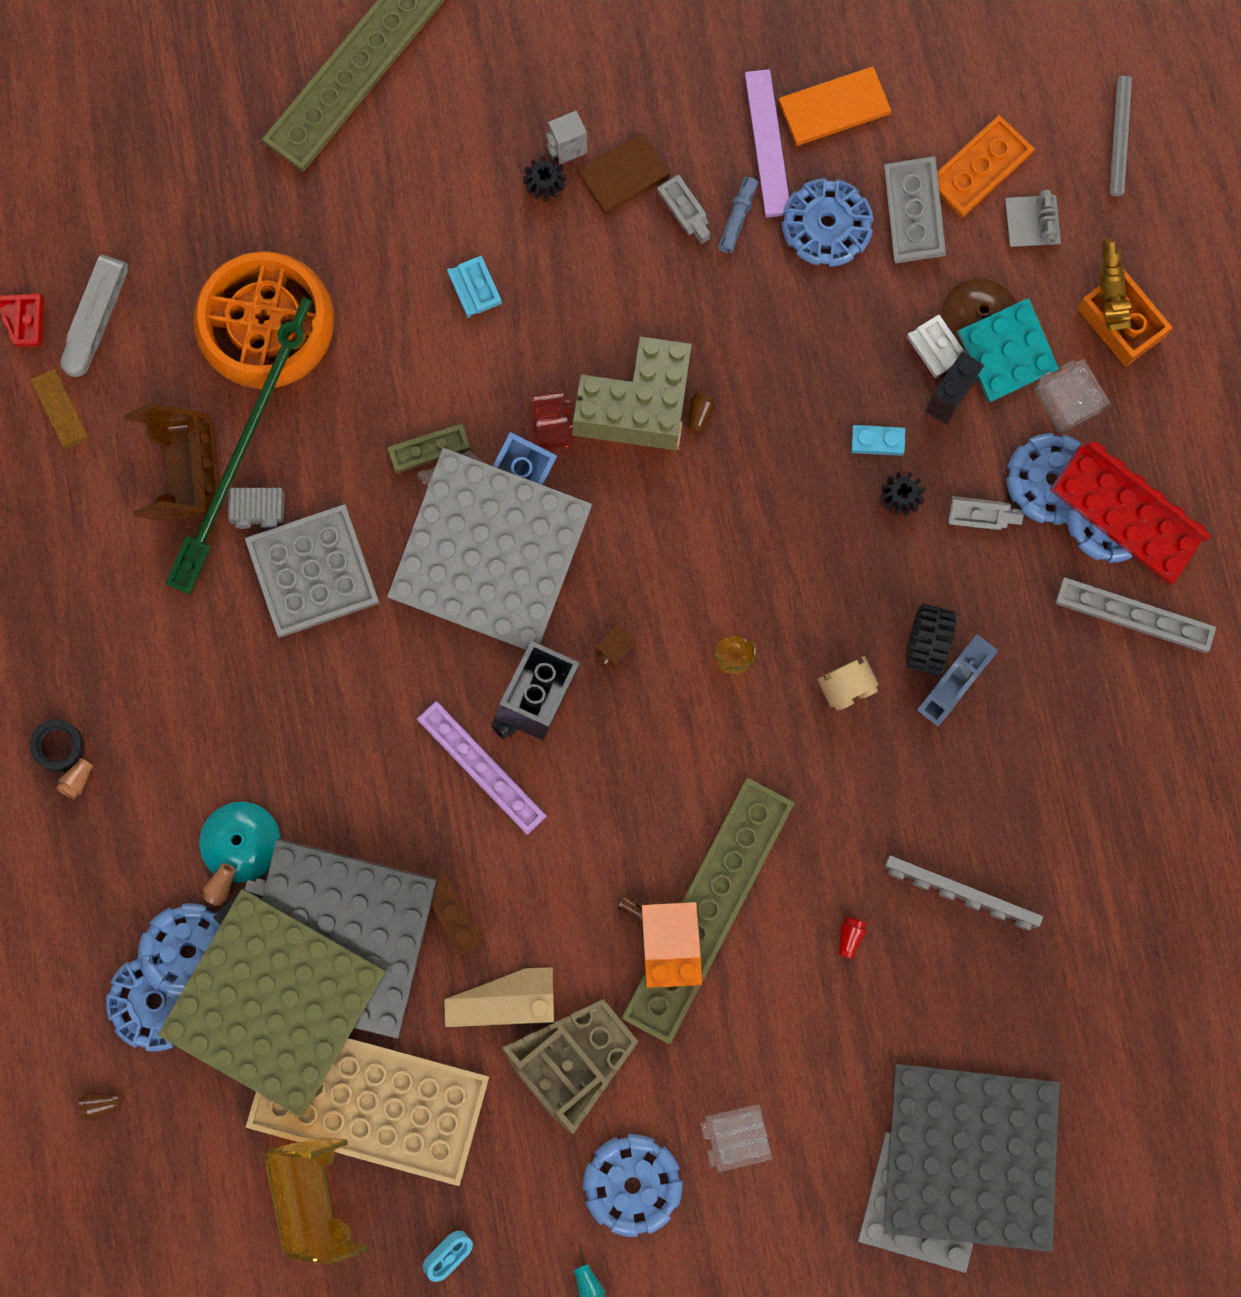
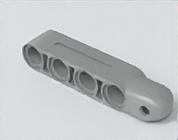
M105 255L99 256L68 332L66 347L60 360L61 368L67 375L79 377L88 371L128 271L127 262Z

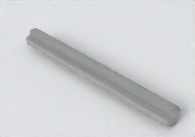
M1124 75L1119 76L1117 80L1109 191L1111 196L1117 197L1122 196L1125 191L1132 78Z

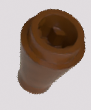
M702 393L694 394V398L690 400L687 429L698 433L703 432V428L716 406L713 404L714 397Z
M118 1093L85 1094V1097L78 1098L81 1120L88 1119L91 1121L115 1110H120Z

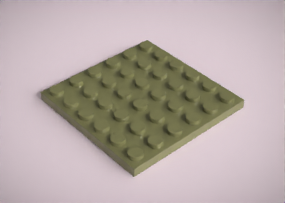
M241 889L157 1035L302 1118L386 970L248 891Z

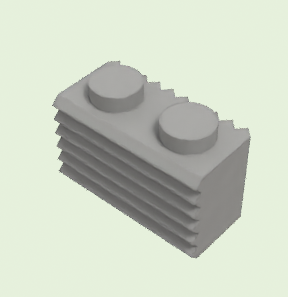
M229 488L228 520L231 524H235L236 528L241 529L250 528L251 524H261L262 528L268 529L276 528L277 524H284L285 493L282 488Z

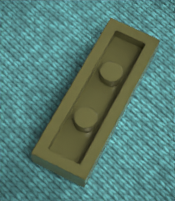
M462 423L387 447L396 474L438 461L443 448L458 454L471 450Z

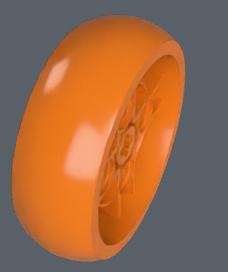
M250 252L228 260L219 266L205 281L197 296L194 307V333L199 349L206 361L226 379L241 386L262 389L273 365H269L270 358L276 357L281 347L277 338L278 330L281 325L293 320L300 305L294 295L285 289L287 279L297 283L306 290L313 301L315 313H307L302 324L306 334L305 344L295 354L287 358L274 388L289 385L303 378L324 357L333 335V304L324 283L303 262L277 252ZM258 277V282L244 286L231 299L224 298L238 284ZM268 292L275 293L272 299L263 298ZM244 312V316L241 319H232L235 313ZM265 317H268L269 320H265L264 324L260 323ZM213 327L226 329L231 342L242 351L240 362L230 358L220 349L214 337ZM295 332L289 335V341L296 339L297 334ZM257 341L265 342L259 349L252 348L253 344Z

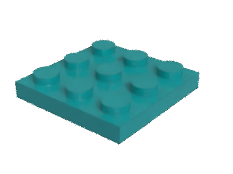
M1029 298L957 331L966 353L984 364L977 379L987 402H992L1059 370Z

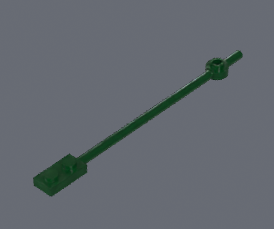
M303 297L292 322L284 323L278 330L277 338L281 344L279 352L195 539L186 536L165 582L170 587L188 595H191L212 550V546L205 544L212 525L290 351L300 348L305 342L306 334L302 324L312 304V301ZM295 332L297 334L296 339L289 341V335Z

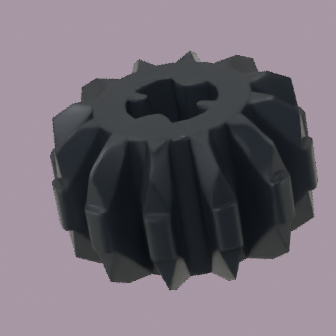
M542 156L540 163L533 159L531 161L532 167L525 168L526 176L523 177V183L527 185L526 191L528 194L534 192L536 200L541 195L544 196L546 202L549 200V195L557 199L558 191H564L565 189L563 182L567 180L566 174L562 173V164L555 165L556 160L554 158L546 162L545 157ZM544 177H549V180L546 178V181H542L540 178L544 180Z
M897 472L896 479L889 476L886 480L888 484H883L881 487L884 494L881 495L880 499L881 501H889L885 509L895 508L893 512L895 516L899 514L900 510H902L905 517L909 516L910 510L916 513L919 510L918 504L924 503L925 499L921 495L924 494L925 488L917 487L921 482L920 478L914 481L910 480L912 477L911 472L907 474L906 478H903L901 472ZM899 490H904L903 494L907 492V497L901 498L902 494L898 496Z

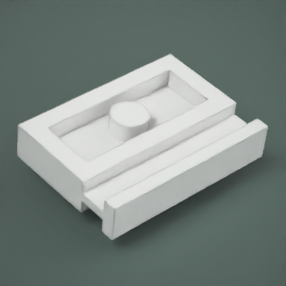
M940 315L907 334L908 340L935 379L944 372L949 371L962 351L965 352Z

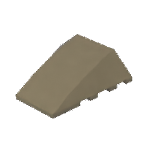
M604 999L501 1049L517 1076L549 1115L573 1135L634 1049L638 1040Z

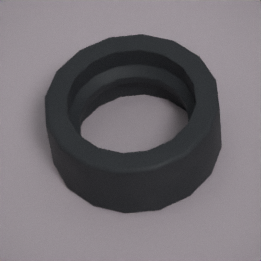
M59 719L48 720L39 725L33 732L30 740V752L34 760L43 768L53 772L68 771L77 763L79 758L83 757L85 751L84 738L81 732L69 722ZM61 730L70 735L73 740V749L66 759L56 762L51 761L42 752V742L50 732Z

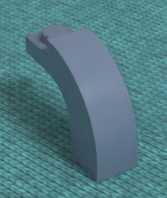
M976 634L917 711L939 727L998 650Z

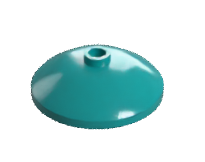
M233 802L218 808L204 823L199 839L200 853L205 865L213 874L216 873L222 863L229 864L236 870L232 882L245 883L248 880H256L269 871L276 840L281 839V835L276 821L265 809L248 802ZM235 836H241L242 842L239 845L233 844Z

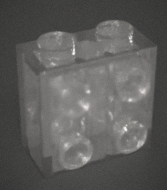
M1085 359L1077 363L1075 360H1072L1061 367L1062 371L1056 374L1049 372L1038 379L1039 383L1034 389L1060 434L1105 411L1110 405V401Z
M759 1104L704 1116L705 1122L700 1123L704 1140L709 1139L712 1150L707 1151L710 1167H716L717 1172L773 1160Z

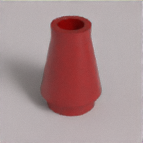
M845 917V921L841 922L839 955L851 959L854 958L855 952L867 932V929H865L866 922L852 917Z

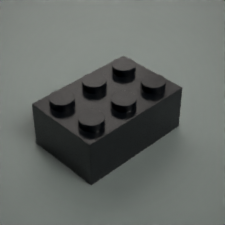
M531 641L498 706L495 719L544 741L571 686L580 662Z

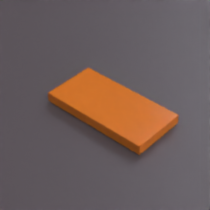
M873 66L780 97L778 100L796 146L891 114V108Z
M998 115L937 171L940 197L961 218L965 217L1033 154L1035 148Z

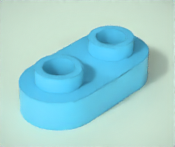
M463 1231L451 1233L425 1259L423 1272L431 1281L438 1282L445 1279L469 1255L473 1243L468 1235Z

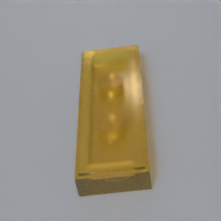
M53 369L32 379L31 382L64 449L66 450L88 439L89 437L57 371Z

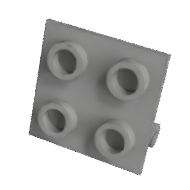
M1050 190L1041 191L1040 196L1005 198L1010 247L1061 244L1056 195L1051 194Z

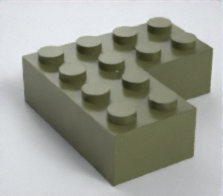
M640 337L633 382L581 375L572 435L676 450L692 344Z

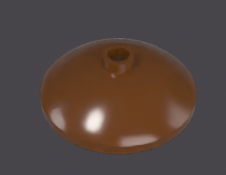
M972 279L959 284L949 293L942 308V319L963 350H965L957 333L958 330L1016 304V301L1012 294L999 283L987 279ZM979 308H986L988 313H981Z

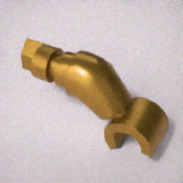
M1103 237L1102 261L1104 263L1102 264V270L1099 272V281L1103 296L1107 302L1104 305L1105 324L1108 330L1130 328L1129 310L1132 307L1129 300L1125 299V272L1120 263L1122 260V250L1115 247V242L1112 238Z

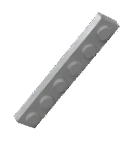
M1065 577L1061 581L1055 601L1057 605L1206 654L1210 651L1216 630L1215 626Z
M893 856L887 857L883 866L884 869L889 870L888 875L903 880L904 877L914 880L913 885L928 890L929 887L939 890V895L944 898L954 900L957 897L964 900V905L969 908L979 910L982 907L990 911L989 915L1000 920H1005L1006 917L1016 921L1015 926L1030 931L1031 927H1040L1043 916Z

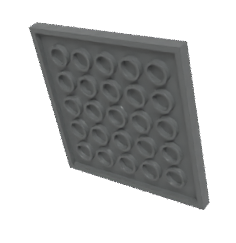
M277 839L262 900L386 970L354 1028L398 1039L437 879Z
M895 1064L883 1234L1052 1252L1060 1082Z

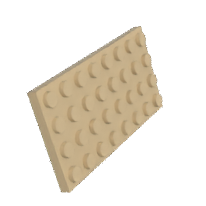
M348 1038L302 1118L256 1092L246 1128L460 1186L490 1077Z

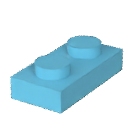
M853 425L851 453L904 455L905 428Z

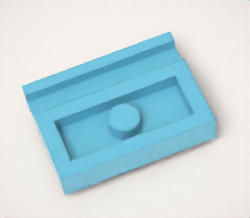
M482 256L459 264L458 267L453 269H447V273L467 318L502 304V300Z

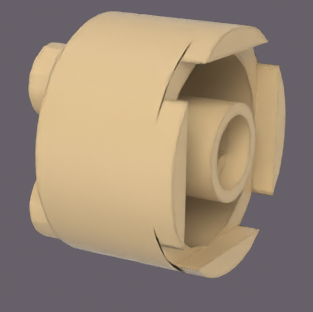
M865 656L858 658V661L850 662L826 674V681L824 677L817 679L830 707H835L836 711L854 704L852 698L856 696L862 699L878 692L876 686L879 683Z

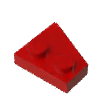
M40 293L0 296L1 318L9 330V336L13 345L17 348L42 346L45 297Z

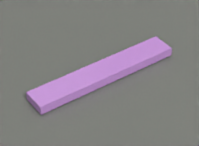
M770 69L745 72L765 218L784 216L783 210L789 199L771 72Z
M437 701L417 718L418 722L526 835L547 817Z

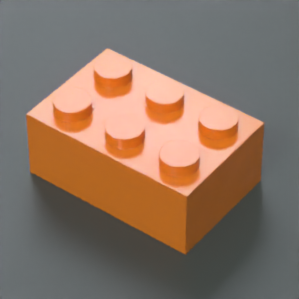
M1124 270L1125 299L1129 300L1132 307L1129 310L1130 328L1107 329L1104 319V305L1107 302L1100 286L1086 295L1077 309L1121 363L1127 367L1166 338L1173 327Z

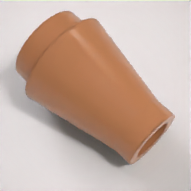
M79 758L77 763L58 780L59 784L56 789L68 798L75 800L77 795L81 796L93 765Z
M225 863L220 865L219 869L203 888V898L208 903L221 906L228 900L233 876L236 872L235 868Z

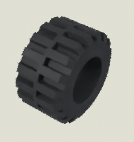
M922 604L919 607L907 646L905 659L907 669L936 676L943 672L955 633V611Z

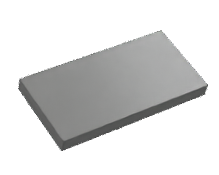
M935 156L884 164L895 264L946 256Z

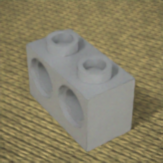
M577 110L548 122L549 132L546 133L548 140L546 146L551 158L556 157L558 163L563 164L587 154V132Z

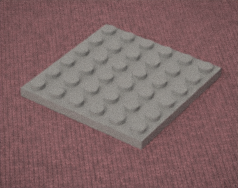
M443 448L387 597L527 650L531 641L538 644L542 641L593 504Z

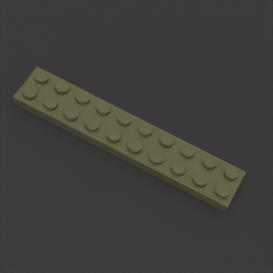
M377 0L263 137V144L304 172L445 0Z
M749 778L744 782L682 902H696L702 982L795 802ZM644 975L622 1019L670 1045L701 985L646 988Z

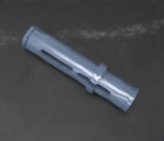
M743 177L739 192L733 198L732 211L717 246L719 250L725 253H733L744 219L748 210H751L753 205L751 201L759 183L756 179Z

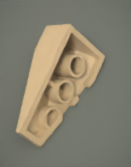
M553 967L526 968L444 999L445 1027L554 1023Z

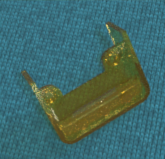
M322 1137L278 1146L266 1152L265 1162L281 1244L285 1254L290 1259L333 1265L369 1250L368 1244L351 1242L349 1226L340 1219H334L324 1166L332 1164L335 1149L348 1145L347 1139Z

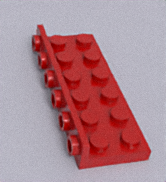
M1096 441L1080 444L1050 491L1167 584H1174L1200 543L1208 541L1211 535L1205 531V527L1201 523L1188 518L1181 507L1168 502L1162 492L1148 486L1142 476L1128 470L1122 460L1109 455L1102 444Z

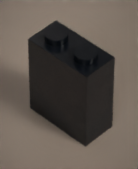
M962 351L934 392L925 412L947 425L975 384L984 364Z

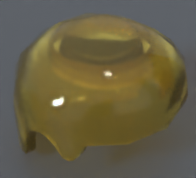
M741 635L724 637L717 643L714 658L717 666L722 671L728 674H742L752 666L757 651L753 641H746Z

